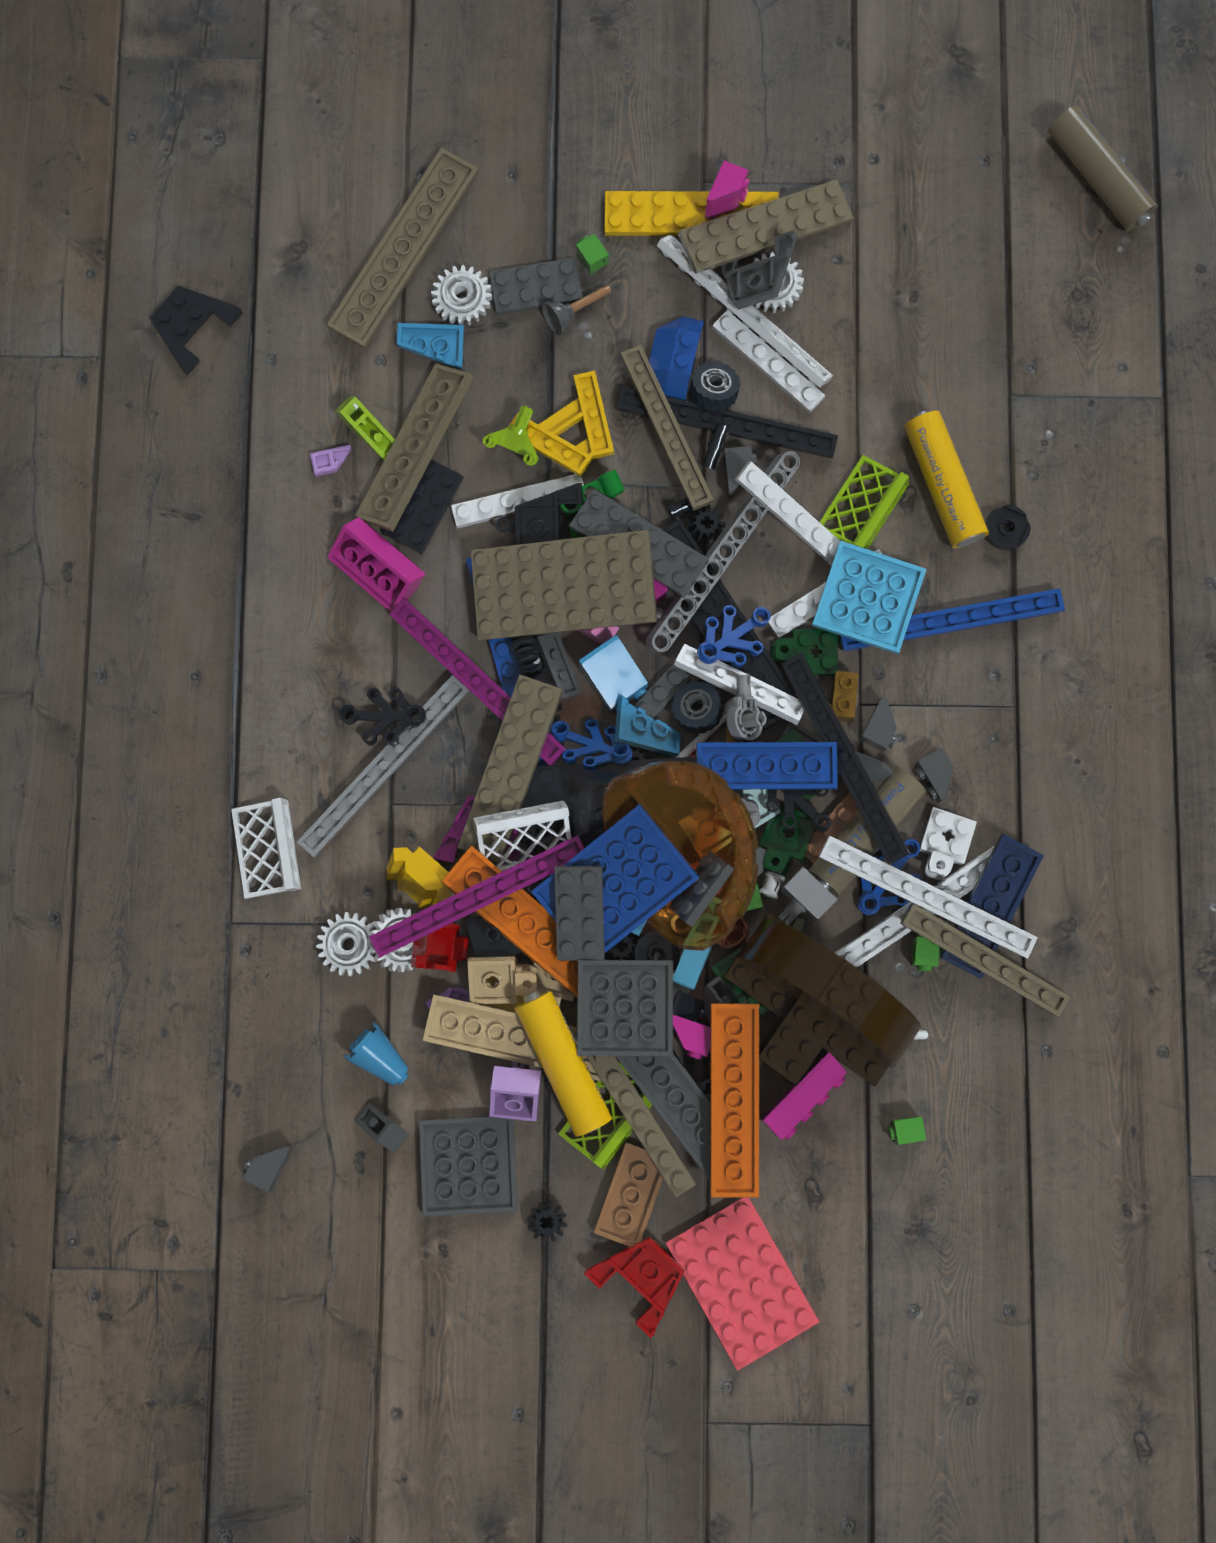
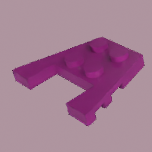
M474 796L467 797L452 827L443 839L438 851H436L434 860L455 863L457 847L473 806ZM516 829L512 833L511 842H514L518 836ZM515 848L508 856V859L512 862L519 861L521 858L520 851Z

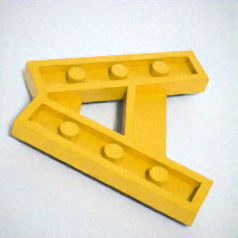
M595 371L573 375L578 398L540 424L530 420L526 429L529 431L528 436L535 451L580 477L593 459L614 455ZM518 413L516 414V416L510 424L515 423ZM581 420H584L587 439L574 446L559 437L560 434Z

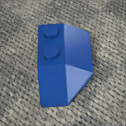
M682 316L656 329L649 363L666 397L686 401L704 321Z

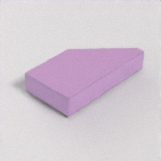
M345 445L310 453L315 477L337 472L351 452V446Z

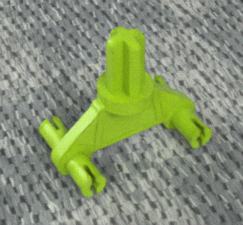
M522 405L515 423L510 424V427L487 434L483 438V444L488 448H494L497 444L524 455L523 460L527 465L537 464L539 457L529 439V431L526 430L533 414V409Z

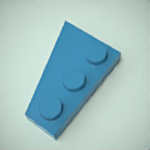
M398 323L397 347L462 370L464 325Z
M621 696L617 704L615 741L672 757L678 756L681 733L659 719L654 720L645 714V710L640 707H634L628 703V699Z

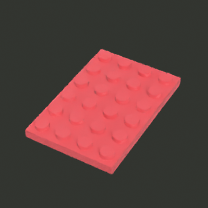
M749 1197L738 1199L666 1242L675 1261L684 1269V1277L737 1371L819 1323L818 1318Z

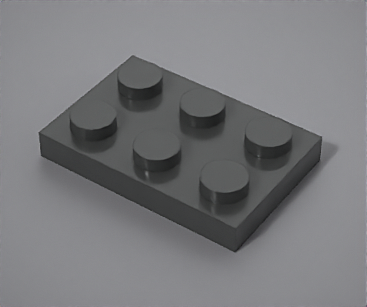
M709 850L700 859L699 865L695 869L700 878L672 899L669 908L683 921L693 927L734 868Z

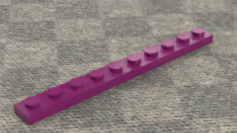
M404 598L389 615L503 721L511 697ZM548 733L540 757L552 766L567 749Z
M577 835L369 936L368 939L377 958L379 959L555 873V866H563L581 852L584 847Z

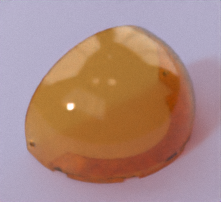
M659 761L627 771L614 778L608 784L603 798L604 831H607L636 806L641 804L694 870L698 867L700 859L709 850L734 868L693 927L683 921L669 908L671 901L647 919L648 923L670 943L683 949L704 951L727 937L734 929V924L740 917L744 916L750 905L756 887L759 865H756V849H759L757 836L751 816L738 793L733 792L727 785L728 782L719 774L705 766L692 762Z

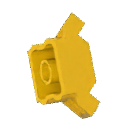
M418 846L413 853L407 847L393 848L386 866L387 880H398V890H403L418 904V909L431 907L451 897V891L441 883L448 871L421 847Z

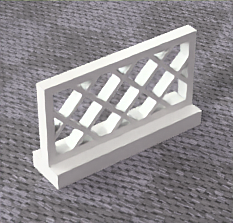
M275 798L272 801L231 809L244 899L285 891L301 890L288 800ZM271 807L272 816L266 822L259 815L264 808ZM248 812L253 816L246 827L240 823L239 813ZM256 819L265 824L259 835L250 830ZM269 828L275 832V839L271 845L262 839ZM247 832L256 838L249 849L243 845V838ZM259 842L269 847L262 858L253 852ZM272 850L278 854L279 858L274 867L265 861ZM250 855L259 860L253 871L246 866V861ZM263 864L272 870L265 880L256 875ZM275 873L281 876L282 887L274 888L269 884ZM255 877L263 884L257 892L250 893L249 884Z
M564 801L473 818L479 852L486 858L491 853L501 858L495 866L501 871H505L526 861L527 857H534L530 853L537 844L548 850L554 847L559 840L565 842L571 839L568 806ZM563 819L564 827L559 833L549 828L554 821ZM538 824L543 829L535 838L527 833L531 825ZM509 829H516L520 832L514 842L504 837ZM546 831L556 836L549 847L540 841ZM492 833L497 836V839L489 847L483 843L482 835ZM524 835L533 840L526 851L517 846ZM501 839L511 845L504 855L494 850ZM514 848L523 853L520 860L516 862L508 859Z

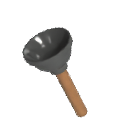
M606 285L572 304L567 303L564 305L560 302L544 303L542 305V313L547 325L556 335L563 334L569 326L574 312L611 293V288Z

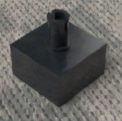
M481 916L465 920L476 957H510L524 954L505 938L499 929L491 926Z

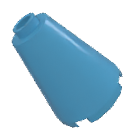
M373 1022L371 1026L374 1028L371 1031L365 1029L348 1048L352 1052L349 1055L345 1053L343 1058L392 1086L396 1083L401 1085L409 1076L407 1073L408 1066L380 1026Z

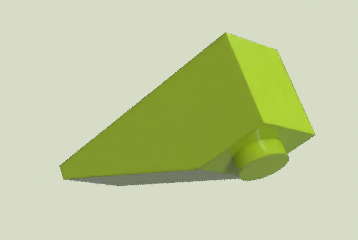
M349 396L334 412L381 459L385 460L395 439L355 396Z

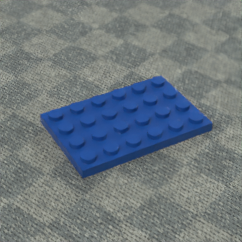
M641 804L636 806L563 865H603L605 953L700 878ZM553 873L531 892L556 922L555 873Z

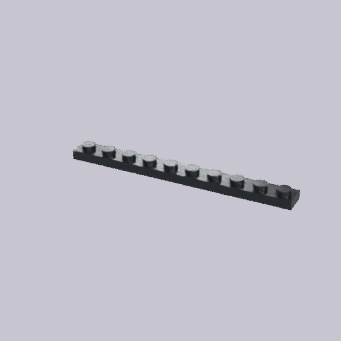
M622 387L617 410L649 417L637 391ZM666 397L680 425L714 432L716 424L719 423L730 427L727 434L729 436L833 459L838 435L728 410L714 412L708 409L705 410L693 402Z
M799 653L782 663V666L822 741L837 742V769L887 863L891 865L911 854L804 654Z

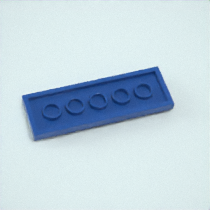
M728 742L696 744L697 790H814L838 788L837 742Z

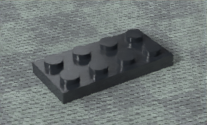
M430 460L394 531L384 529L382 532L383 536L423 555L464 479L463 475Z

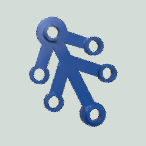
M731 605L725 606L721 612V616L724 619L722 636L717 642H715V630L719 626V621L715 617H708L704 623V628L706 629L705 642L697 649L699 660L705 664H713L717 660L731 662L734 667L740 668L746 663L747 658L745 654L741 652L733 654L721 650L725 647L747 650L753 656L760 655L764 649L760 641L751 642L738 638L756 626H766L771 618L770 612L764 607L756 608L750 620L732 631L736 609ZM729 610L732 615H727L725 611ZM756 617H761L763 622L758 621ZM708 622H713L715 627L709 626ZM753 646H757L759 651H755ZM704 651H709L711 656H707ZM736 657L741 658L742 663L737 662Z
M588 719L585 722V731L591 735L592 739L571 732L568 723L564 721L555 722L551 726L552 736L558 742L568 740L585 746L574 750H565L563 752L565 764H574L577 758L602 752L604 755L597 757L588 756L583 759L584 770L595 771L597 765L608 762L625 764L632 759L631 748L625 743L615 741V726H608L605 729V738L611 741L612 746L604 744L599 732L598 721L595 719Z
M908 839L905 841L906 846H912L914 851L894 862L893 867L901 870L909 858H914L919 854L920 845L916 840ZM883 854L879 858L873 856L874 858L884 862ZM911 875L922 881V878L919 875ZM861 878L863 894L859 897L857 904L863 914L873 915L882 906L897 905L902 907L908 903V900L905 899V902L900 904L897 901L898 895L880 897L886 889L876 886L872 891L871 883ZM866 900H871L873 902V906L871 908L865 906Z

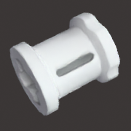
M766 871V879L762 889H759V893L777 900L781 882L785 881V877Z

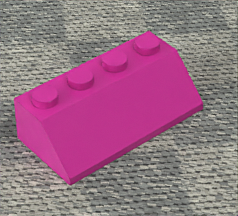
M360 517L343 526L327 556L330 561L390 612L404 598L406 600L409 599L425 576L422 570Z
M824 1052L805 1072L799 1083L792 1085L760 1120L780 1140L784 1138L788 1140L797 1131L795 1126L800 1121L805 1123L812 1116L813 1112L811 1109L816 1104L821 1106L829 1098L827 1093L832 1087L837 1089L846 1080L843 1077L847 1073L846 1070L830 1052Z

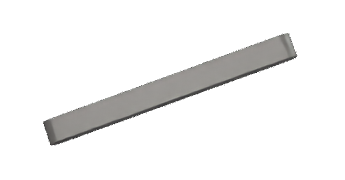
M793 451L779 454L764 473L770 479L774 475L777 479V485L783 489L800 465L799 456ZM785 457L789 460V468L784 465ZM750 493L706 553L705 557L709 558V562L695 581L701 586L700 592H695L693 584L685 598L678 594L646 638L645 644L649 651L665 652L671 647L768 511ZM747 510L752 515L751 521H748L745 517ZM734 528L739 532L738 539L733 537L732 532ZM721 546L726 549L725 557L720 555ZM708 564L713 566L714 571L712 575L707 573ZM683 600L688 604L686 611L681 609V602ZM670 618L675 622L673 630L668 627V620ZM657 636L662 639L660 648L655 645V638Z

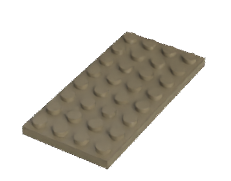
M649 530L471 550L479 641L657 622Z

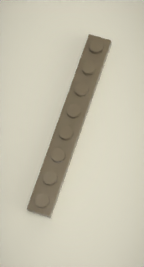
M638 345L621 352L622 361L692 511L713 503L714 499L642 346Z
M914 903L910 904L900 922L903 926L1057 1017H1060L1070 999V996Z
M587 1056L675 1197L677 1198L695 1186L696 1183L615 1056Z

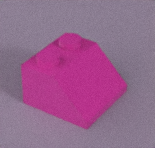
M723 161L707 198L705 219L710 220L738 209L740 202H745L750 180L747 179V169Z
M673 1015V1030L683 1050L688 1051L686 1056L701 1060L702 1056L707 1057L710 1050L711 1028Z

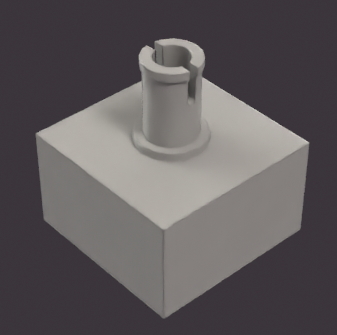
M803 867L780 891L792 903L777 917L782 921L789 915L784 923L790 926L803 913L814 923L837 899Z

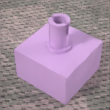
M512 1061V1068L494 1066L489 1117L536 1121L541 1071L526 1069L527 1064L522 1063L518 1067V1062Z

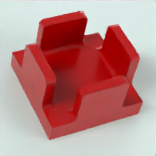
M450 923L414 941L411 967L456 972L457 961L466 960L468 938L459 937V924Z

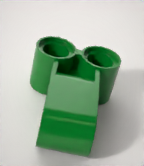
M616 469L582 486L583 503L577 504L575 509L568 510L564 504H560V508L566 515L578 513L587 500L584 495L587 489H595L610 499L624 493L625 488Z

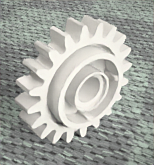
M771 252L770 257L775 256L774 252ZM764 253L762 254L761 260L767 258V256ZM755 257L753 263L760 261L758 258ZM789 261L778 297L758 303L756 308L764 305V312H766L769 307H772V311L775 313L777 307L785 311V304L792 307L793 300H799L800 295L798 293H802L803 287L801 285H803L804 278L800 277L802 270H796L797 262L790 264Z
M464 265L461 266L460 271L453 266V273L445 269L446 277L438 275L440 283H433L435 290L431 291L432 297L435 298L432 300L433 306H437L436 313H442V320L450 317L451 325L454 324L455 320H458L459 325H462L463 321L466 320L470 326L472 318L479 322L478 314L486 316L484 308H491L489 301L492 300V294L489 292L492 290L491 285H487V277L482 278L481 271L474 274L473 267L466 271ZM460 293L467 294L465 298L457 297Z
M395 908V912L392 909L386 910V915H378L381 922L374 921L372 923L376 930H370L369 933L373 935L416 913L411 914V909L403 911L402 908ZM413 942L379 959L375 956L374 961L382 960L380 967L386 968L388 966L389 971H395L396 968L398 972H404L405 969L407 971L413 970V967H411Z
M345 912L344 919L336 914L335 923L328 919L330 927H321L325 935L317 936L323 943L316 945V947L324 951L318 957L327 958L323 963L324 966L332 963L331 972H335L339 968V975L343 976L347 970L348 975L352 977L354 969L361 975L362 966L370 969L368 961L376 962L374 961L375 957H373L375 952H369L373 947L368 943V937L371 936L369 931L373 929L374 925L372 923L366 925L367 917L364 916L359 921L358 913H355L351 919L350 914ZM352 938L355 945L353 949L346 951L343 943L346 939Z

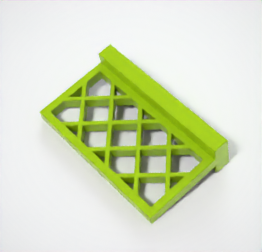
M862 455L819 523L824 526L828 520L837 518L839 528L826 529L840 541L868 549L909 486V476L903 472L899 474ZM864 463L873 467V474L861 475L860 469ZM888 475L894 479L891 484L881 486L879 477ZM876 478L878 487L865 490L863 481ZM860 482L863 491L850 494L849 486ZM880 492V501L869 505L867 495ZM864 496L866 506L854 508L851 499ZM849 500L851 510L838 513V503ZM868 510V520L858 523L855 513ZM852 514L855 524L842 527L840 517ZM856 528L858 535L854 542L845 538L843 531Z
M619 1062L626 1075H629V1073L626 1071L623 1065ZM601 1081L596 1083L598 1089L606 1087ZM642 1092L640 1097L649 1110L652 1104ZM611 1094L610 1100L604 1101L605 1104L611 1103V1120H613L614 1130L611 1134L601 1135L600 1127L597 1129L598 1136L585 1137V1135H582V1138L571 1139L566 1135V1132L571 1127L568 1121L558 1133V1135L603 1170L633 1132L624 1115L616 1116L614 1106L616 1102ZM616 1119H621L617 1125ZM602 1138H607L606 1141L602 1143ZM599 1139L600 1149L593 1156L587 1151L586 1141ZM582 1141L583 1147L580 1146L577 1142Z

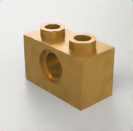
M836 671L833 675L830 704L840 722L851 723L855 718L859 673Z

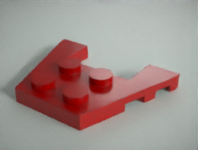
M649 1236L586 1269L584 1275L600 1289L616 1272H619L651 1303L635 1321V1324L652 1338L684 1274V1269Z

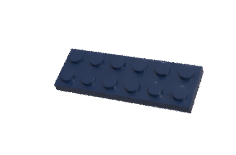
M1001 834L967 903L1010 924L1044 855L1005 834ZM957 924L954 927L996 952L998 944ZM943 949L939 958L979 979L983 978L984 973Z

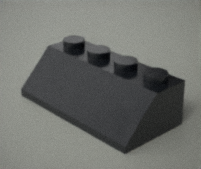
M571 769L568 803L571 838L578 835L584 848L613 826L618 773Z

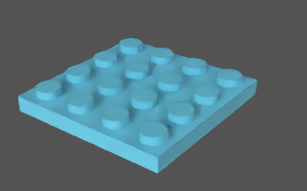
M840 541L812 626L898 655L926 569Z

